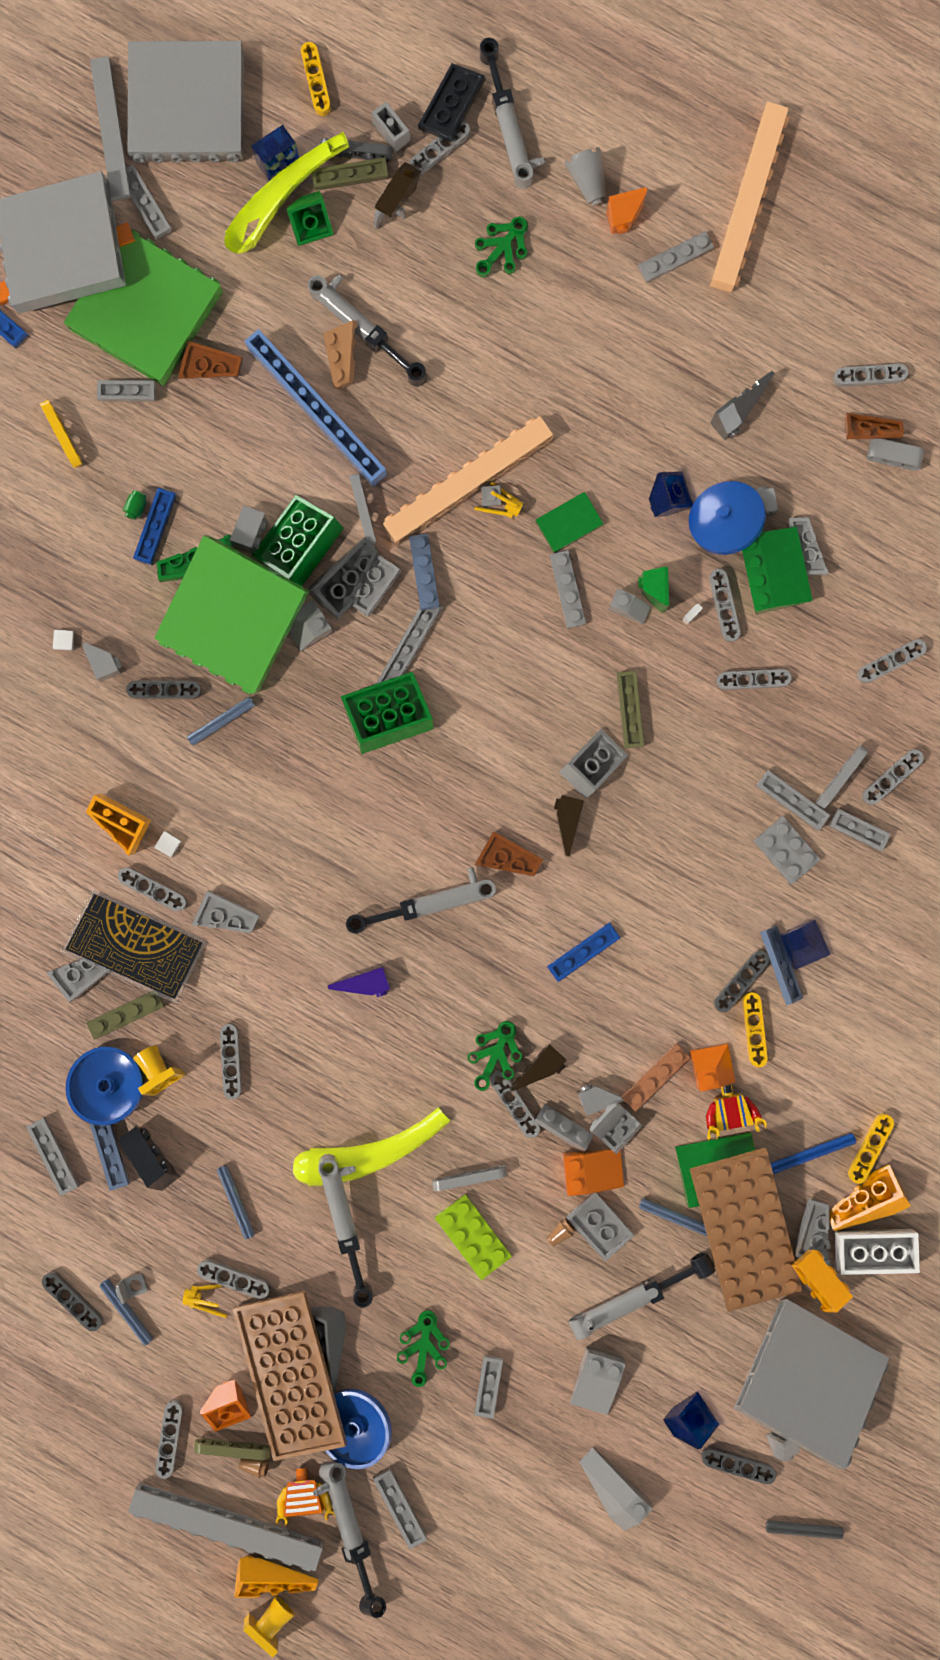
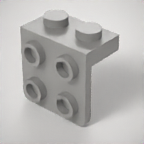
M614 1102L606 1107L605 1112L600 1118L593 1121L590 1131L617 1154L643 1125L618 1102Z

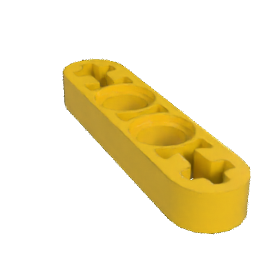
M306 42L301 46V55L314 110L317 115L326 116L331 110L318 49L314 43ZM309 49H311L313 60H309L307 53ZM316 66L319 68V71L316 74L309 73V68ZM321 84L323 89L320 92H315L313 86ZM319 98L323 100L324 109L320 107Z
M49 399L40 403V406L74 469L83 464L53 405Z
M748 992L742 999L748 1057L753 1066L760 1068L766 1065L768 1059L762 1003L758 994ZM751 995L757 1000L753 1003L754 1009L758 1008V1012L747 1011V1009H751V1004L747 1003ZM753 1014L759 1017L757 1025L749 1023V1017ZM753 1034L761 1036V1042L757 1045L751 1042ZM752 1047H762V1050H758L759 1055L763 1057L759 1064L753 1060V1057H756L757 1054L756 1050L752 1051Z
M882 1113L874 1119L848 1170V1177L854 1183L860 1184L867 1179L893 1129L894 1120L891 1116ZM886 1119L888 1125L882 1127L880 1120ZM876 1128H878L879 1130L881 1129V1131H883L884 1134H881L880 1132L875 1131V1129H876ZM876 1134L879 1135V1144L872 1145L870 1142L871 1137ZM864 1152H870L871 1160L869 1162L862 1161L861 1156ZM858 1162L864 1166H867L866 1169H864L863 1167L861 1168L860 1173L862 1174V1176L856 1177L855 1179V1175L853 1174V1172H858L861 1167L857 1165Z

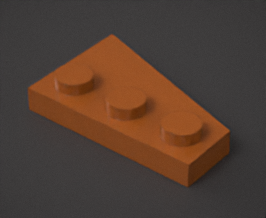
M187 341L178 379L238 377L243 358Z
M846 413L845 416L846 440L902 438L904 433L903 421Z
M493 831L475 865L535 876L543 859Z

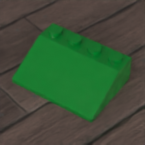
M295 495L262 540L259 548L251 556L269 569L303 586L344 527L334 516Z
M797 527L761 532L755 542L742 550L756 615L813 602Z
M413 672L341 696L361 754L433 730V718Z
M751 1132L675 1147L686 1205L689 1208L699 1206L690 1169L754 1151L755 1146Z

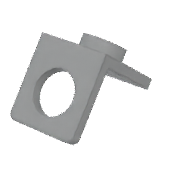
M400 207L395 212V215L404 219L406 216L405 209ZM377 209L373 221L374 228L378 229L386 215Z
M142 1273L122 1279L116 1285V1295L120 1299L121 1304H124L131 1297L148 1291ZM133 1280H138L141 1283L140 1290L134 1291L131 1289L130 1284Z

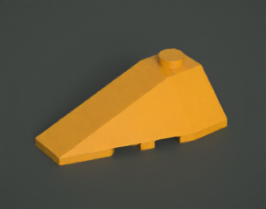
M886 1165L869 1174L868 1179L863 1184L857 1185L853 1193L847 1198H843L829 1211V1221L834 1231L894 1215L911 1207L890 1165Z
M244 1556L240 1558L237 1566L234 1598H258L260 1593L270 1592L272 1596H276L284 1590H288L291 1594L315 1591L318 1579L261 1558Z

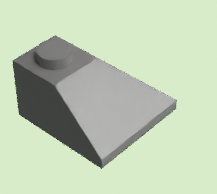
M311 600L301 607L289 633L302 652L333 633V630L315 601Z

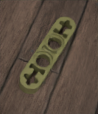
M204 1438L196 1439L194 1444V1452L197 1454L253 1460H267L270 1457V1447L264 1444Z

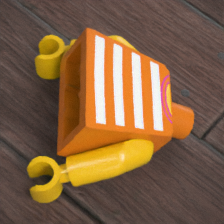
M308 1468L296 1469V1482H288L287 1486L282 1489L277 1499L278 1516L276 1524L279 1525L281 1518L285 1520V1525H287L289 1517L323 1514L324 1510L325 1520L328 1521V1514H334L328 1492L314 1496L313 1491L322 1484L318 1483L317 1480H308Z

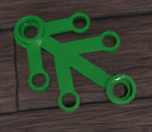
M518 216L513 218L510 223H490L487 226V234L490 237L496 236L498 232H508L505 237L488 239L480 237L475 240V248L478 251H483L486 247L497 246L486 260H480L476 264V273L479 277L489 276L491 266L503 251L505 254V273L513 274L515 272L511 242L516 237L518 246L516 257L519 260H524L527 257V249L524 244V234L528 230L526 219ZM521 225L522 228L516 229L515 226ZM495 228L496 231L490 232L489 229ZM482 242L484 245L479 247L477 243ZM519 251H524L525 254H524V255H519L518 252H519ZM508 265L513 266V269L508 270L506 267ZM485 268L487 271L482 273L480 269Z
M510 1021L500 1023L496 1031L485 1035L479 1034L476 1037V1043L481 1047L485 1046L488 1041L499 1038L496 1045L478 1052H470L467 1056L471 1064H476L480 1059L491 1056L483 1074L476 1077L474 1085L479 1091L489 1089V1078L498 1058L503 1069L502 1075L504 1079H513L514 1071L510 1068L503 1050L506 1041L512 1052L511 1060L515 1063L522 1060V1054L518 1051L514 1040L517 1029L514 1023ZM505 1028L511 1029L509 1034H505L503 1031ZM480 1037L485 1038L483 1044L478 1043ZM515 1053L520 1054L518 1060L513 1059ZM473 1054L477 1056L475 1061L470 1060V1056ZM511 1071L512 1076L509 1078L505 1077V1072ZM481 1080L486 1081L485 1087L479 1086Z
M430 1310L421 1312L418 1317V1323L409 1330L403 1331L399 1338L402 1344H408L411 1341V1337L422 1330L420 1339L397 1354V1361L400 1364H405L408 1361V1357L419 1350L417 1370L413 1372L411 1378L413 1385L416 1387H422L427 1382V1374L424 1371L427 1351L435 1360V1365L438 1369L442 1370L447 1366V1359L441 1356L429 1339L430 1331L438 1340V1347L441 1350L448 1349L450 1341L436 1326L437 1316ZM429 1318L431 1323L426 1324L424 1319ZM408 1335L409 1339L405 1341L402 1339V1336ZM442 1340H445L448 1344L446 1346H442L440 1342ZM401 1354H404L406 1356V1359L401 1360L399 1356ZM443 1360L445 1364L440 1366L437 1362ZM416 1377H422L423 1381L417 1382Z

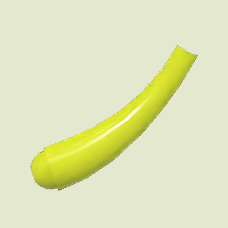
M344 132L323 142L298 158L255 193L238 212L225 231L224 243L226 248L236 254H242L255 248L273 217L291 193L327 160L350 147ZM260 218L254 232L243 243L248 223Z
M438 1107L419 1123L397 1135L378 1142L353 1147L310 1148L309 1151L300 1153L294 1159L293 1174L296 1179L308 1184V1186H323L318 1170V1162L323 1155L331 1154L336 1157L339 1169L355 1166V1172L341 1176L342 1182L362 1178L391 1165L432 1138L451 1120ZM329 1162L323 1165V1168L327 1170L333 1167V1164Z

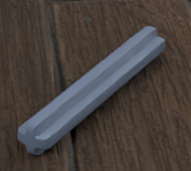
M247 697L188 735V741L191 745L200 742L254 707L253 700Z
M221 1166L217 1169V1172L244 1239L252 1238L255 1233L228 1166Z
M642 1198L640 1201V1209L707 1236L704 1223Z
M109 1279L104 1280L99 1285L101 1290L144 1346L149 1344L153 1340L151 1334L126 1302L121 1304L120 1299L116 1295V1288Z

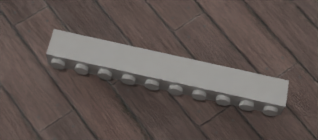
M143 1483L137 1485L128 1511L134 1517L151 1519L156 1524L170 1525L175 1530H186L194 1536H205L213 1542H224L232 1548L240 1547L248 1553H259L267 1559L281 1560L286 1565L294 1564L300 1566L305 1571H316L324 1540Z

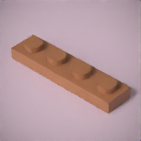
M675 1043L621 1098L636 1112L690 1057Z

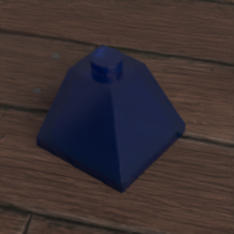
M683 471L659 472L657 474L649 497L654 517L669 516L692 508L693 502Z
M816 920L780 934L795 970L831 955Z
M699 1392L693 1393L674 1406L663 1419L674 1437L697 1450L703 1447L720 1425Z

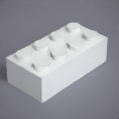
M913 1229L835 1231L836 1270L841 1275L920 1273L918 1233Z

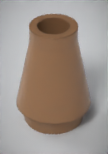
M567 1218L561 1220L547 1237V1240L555 1247L560 1242L572 1237L576 1228Z
M240 1459L239 1469L258 1478L267 1475L269 1461Z

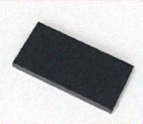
M451 63L422 116L418 129L452 142L486 80L485 75Z

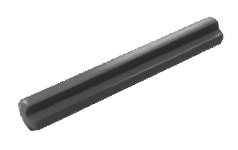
M766 1521L765 1526L766 1532L773 1534L842 1540L844 1536L843 1529L834 1526Z

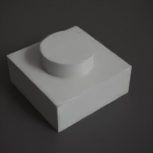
M500 485L481 487L483 507L502 506V500L491 494V491L502 495Z

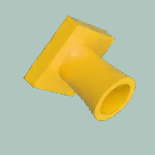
M157 1045L142 1050L133 1058L149 1080L138 1088L142 1095L155 1096L186 1076L180 1068L170 1067L167 1069Z
M275 1596L259 1621L248 1613L244 1618L243 1631L273 1658L278 1652V1639L275 1635L295 1616V1613L285 1601Z

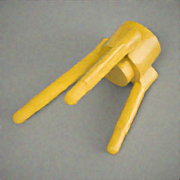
M491 482V486L497 485L494 482ZM501 488L502 494L506 497L494 491H491V494L506 502L504 509L508 510L507 512L483 507H475L474 509L512 518L513 515L518 516L523 502H520V499Z
M222 1285L192 1286L191 1289H185L183 1305L227 1318V1315L202 1306L218 1308L219 1304L201 1300V1293H198V1291L221 1288Z

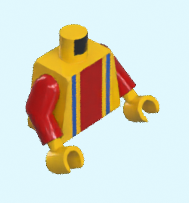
M732 1084L721 1087L722 1096L714 1098V1102L709 1105L706 1113L708 1140L711 1138V1133H714L718 1140L719 1131L754 1125L753 1122H755V1130L759 1132V1124H763L765 1129H767V1123L762 1119L757 1106L747 1096H743L741 1093L734 1094Z

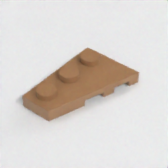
M354 320L323 333L335 389H341L354 383L355 359L353 358V348L356 347L354 333L355 329H357V321Z

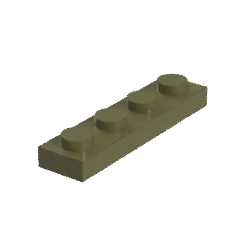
M385 157L317 168L312 172L315 191L389 179Z
M636 671L617 672L624 749L644 747Z
M154 990L90 1020L86 1024L93 1039L96 1040L165 1007L159 992Z

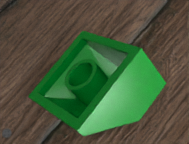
M320 190L301 196L286 209L298 246L334 235Z
M668 567L646 570L642 572L641 577H638V588H641V594L660 612H665L669 606Z

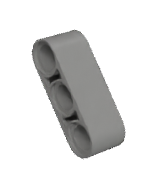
M881 438L870 439L866 459L872 462L917 471L921 469L925 450L920 447Z

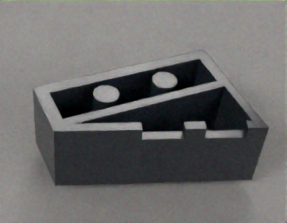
M135 1126L117 1140L147 1188L163 1191L180 1177L162 1154L160 1148L153 1142L151 1134L146 1128Z

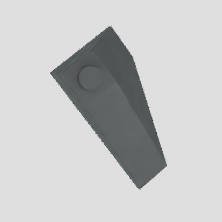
M773 371L752 385V390L745 389L737 398L735 396L715 412L711 424L724 440L729 436L732 439L740 432L739 428L775 374Z
M366 537L362 538L307 589L309 594L318 604L339 619L352 605L354 597L362 585L361 582L366 572L369 571L378 550Z
M332 1306L311 1308L332 1389L335 1392L346 1332L345 1314L343 1311Z

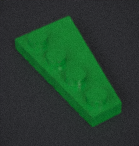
M230 534L219 540L232 548ZM197 547L189 549L190 551L186 553H179L156 562L159 582L182 580Z

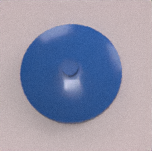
M737 481L721 482L706 489L695 500L689 514V529L696 543L707 552L717 555L734 554L749 547L761 534L766 520L765 506L758 492L751 486Z
M113 1047L94 1048L81 1055L70 1068L66 1079L68 1103L73 1112L88 1123L95 1125L119 1123L135 1111L142 1099V1094L138 1088L144 1085L143 1073L139 1065L133 1060V1057L125 1051Z
M343 1389L334 1393L347 1445L341 1448L326 1450L325 1452L335 1462L351 1469H364L376 1464L387 1452L392 1438L391 1422L385 1408L371 1394L359 1389Z

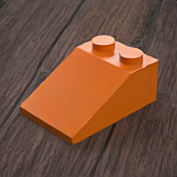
M611 1149L591 1150L584 1153L581 1151L563 1153L567 1196L591 1194L624 1187L621 1150L617 1154Z

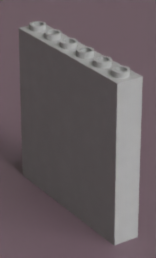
M241 41L128 42L127 152L131 161L143 163L144 161L156 163L163 161L175 163L182 161L194 163L210 161L215 163L219 161L238 162V160H244V50Z
M102 171L0 199V250L4 256L2 265L7 275L5 283L10 294L8 302L19 314L126 286L109 182Z
M780 1300L734 1410L831 1466L846 1470L851 1464L853 1449L859 1444V1434L866 1426L868 1411L873 1408L874 1396L881 1388V1378L888 1370L889 1365L887 1363L889 1357L790 1300Z

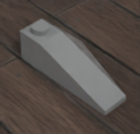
M593 1447L580 1460L582 1468L609 1517L624 1531L640 1524L652 1510L650 1500Z

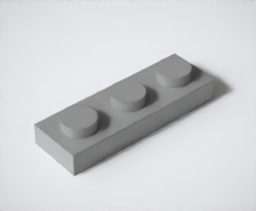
M97 380L98 401L155 402V381Z
M840 809L836 810L829 827L880 852L883 851L890 836L889 833Z
M546 1104L542 1106L534 1121L583 1153L593 1137V1134Z
M484 1355L474 1416L494 1418L503 1358Z

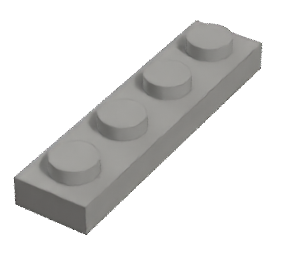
M134 165L127 167L131 199L154 238L158 240L170 233L172 229Z
M704 231L640 263L638 269L647 284L713 251L714 246L707 232Z
M568 550L550 554L549 557L567 629L586 625Z
M769 770L764 773L756 784L757 788L817 831L821 829L830 816Z
M46 1117L27 1126L26 1128L60 1196L78 1188L77 1179Z
M391 1467L373 1476V1481L409 1549L426 1541L427 1536Z

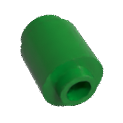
M133 490L128 495L122 510L125 512V517L132 520L140 519L147 503V496Z

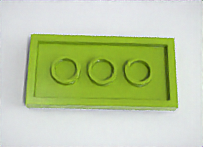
M466 1193L435 1216V1220L480 1280H483L512 1257L511 1253Z

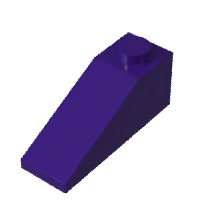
M384 967L328 985L330 990L371 996L376 994L377 997L388 994L387 990L391 989Z

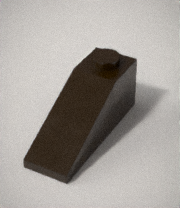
M404 162L385 188L375 205V209L392 217L416 190L421 170Z
M561 795L560 799L556 798L554 809L557 810L556 817L564 855L570 857L584 800Z
M550 1044L546 1045L509 1089L515 1091L555 1073L559 1074L565 1068L564 1062L567 1059Z

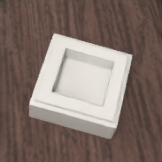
M696 604L684 616L683 621L688 625L703 608Z
M54 630L53 649L73 651L75 632Z
M164 831L154 848L172 858L181 840Z

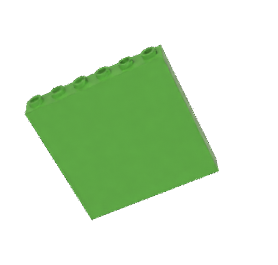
M131 229L135 241L120 247L126 286L78 298L63 323L73 333L164 387L183 357L187 341H193L223 291L218 280L213 277H206L200 269L196 267L194 269L191 268L182 258L176 259L167 249L162 248L161 250L156 247L152 240L148 238L144 240L138 232Z
M203 535L154 639L159 641V645L176 650L175 653L184 658L187 656L192 659L193 664L207 667L211 674L225 677V681L229 684H237L242 687V691L248 694H255L260 691L309 590L209 535Z

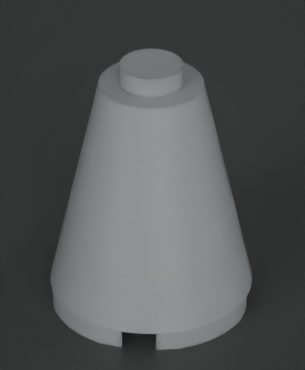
M596 147L597 151L592 152L591 149L573 155L571 162H568V160L564 162L587 203L593 206L602 204L604 202L603 199L606 198L600 147Z

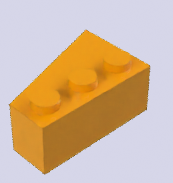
M102 793L93 796L86 810V813L102 830L104 829L112 837L111 839L115 843L120 845L128 856L135 854L151 822V819Z
M807 1250L791 1266L803 1284H807L811 1288V1296L814 1299L816 1297L822 1304L819 1308L822 1312L837 1313L853 1298L850 1288L846 1283L838 1279L837 1272L825 1263L824 1256L818 1250Z

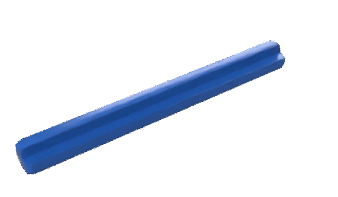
M850 1133L770 1163L772 1172L776 1174L857 1143L854 1134Z

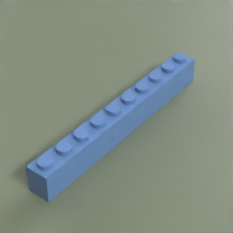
M259 329L244 341L250 353L372 487L376 486L387 476L385 467Z

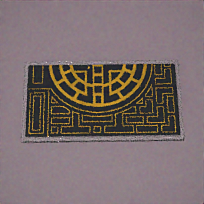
M93 889L61 952L177 1004L204 947L207 945V941Z

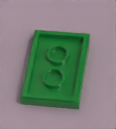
M585 491L535 520L553 553L560 551L603 526L602 520Z

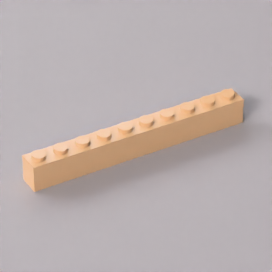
M767 102L710 287L730 293L734 286L738 287L741 278L738 272L739 269L744 268L746 258L743 257L744 252L749 251L752 242L749 236L750 233L754 234L757 222H754L755 216L760 215L763 206L759 203L761 198H765L768 187L765 186L766 180L770 181L774 169L770 167L772 163H776L779 154L776 148L777 145L781 146L784 134L781 133L782 128L787 127L790 116H787L788 107Z
M541 417L530 419L526 422L525 427L522 429L517 428L511 432L509 438L496 442L493 449L483 451L479 454L478 459L465 463L462 470L449 474L447 476L448 479L443 483L437 482L432 486L431 491L418 495L415 502L412 504L407 503L400 508L401 511L397 514L387 516L384 519L383 526L396 546L552 441L553 434Z

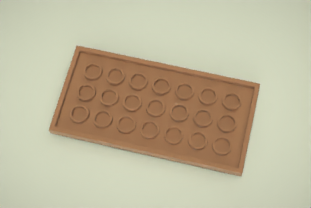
M766 1148L691 1168L692 1181L727 1311L730 1312L802 1291L799 1276L791 1266L795 1259Z
M306 1291L235 1306L233 1313L273 1461L345 1447L347 1440Z

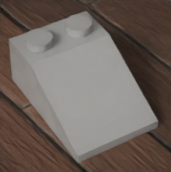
M600 729L569 760L559 773L586 799L598 789L628 755Z
M586 1346L570 1404L608 1415L624 1371V1358Z

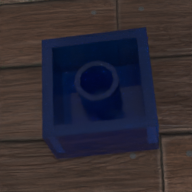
M281 125L251 145L256 163L268 181L299 158L296 143L284 125Z

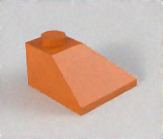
M647 187L609 196L606 214L612 234H623L631 229L643 209Z
M728 1044L690 1051L696 1085L700 1092L721 1088L735 1082Z
M235 1380L226 1381L216 1386L200 1411L202 1417L215 1432L251 1418L242 1389Z

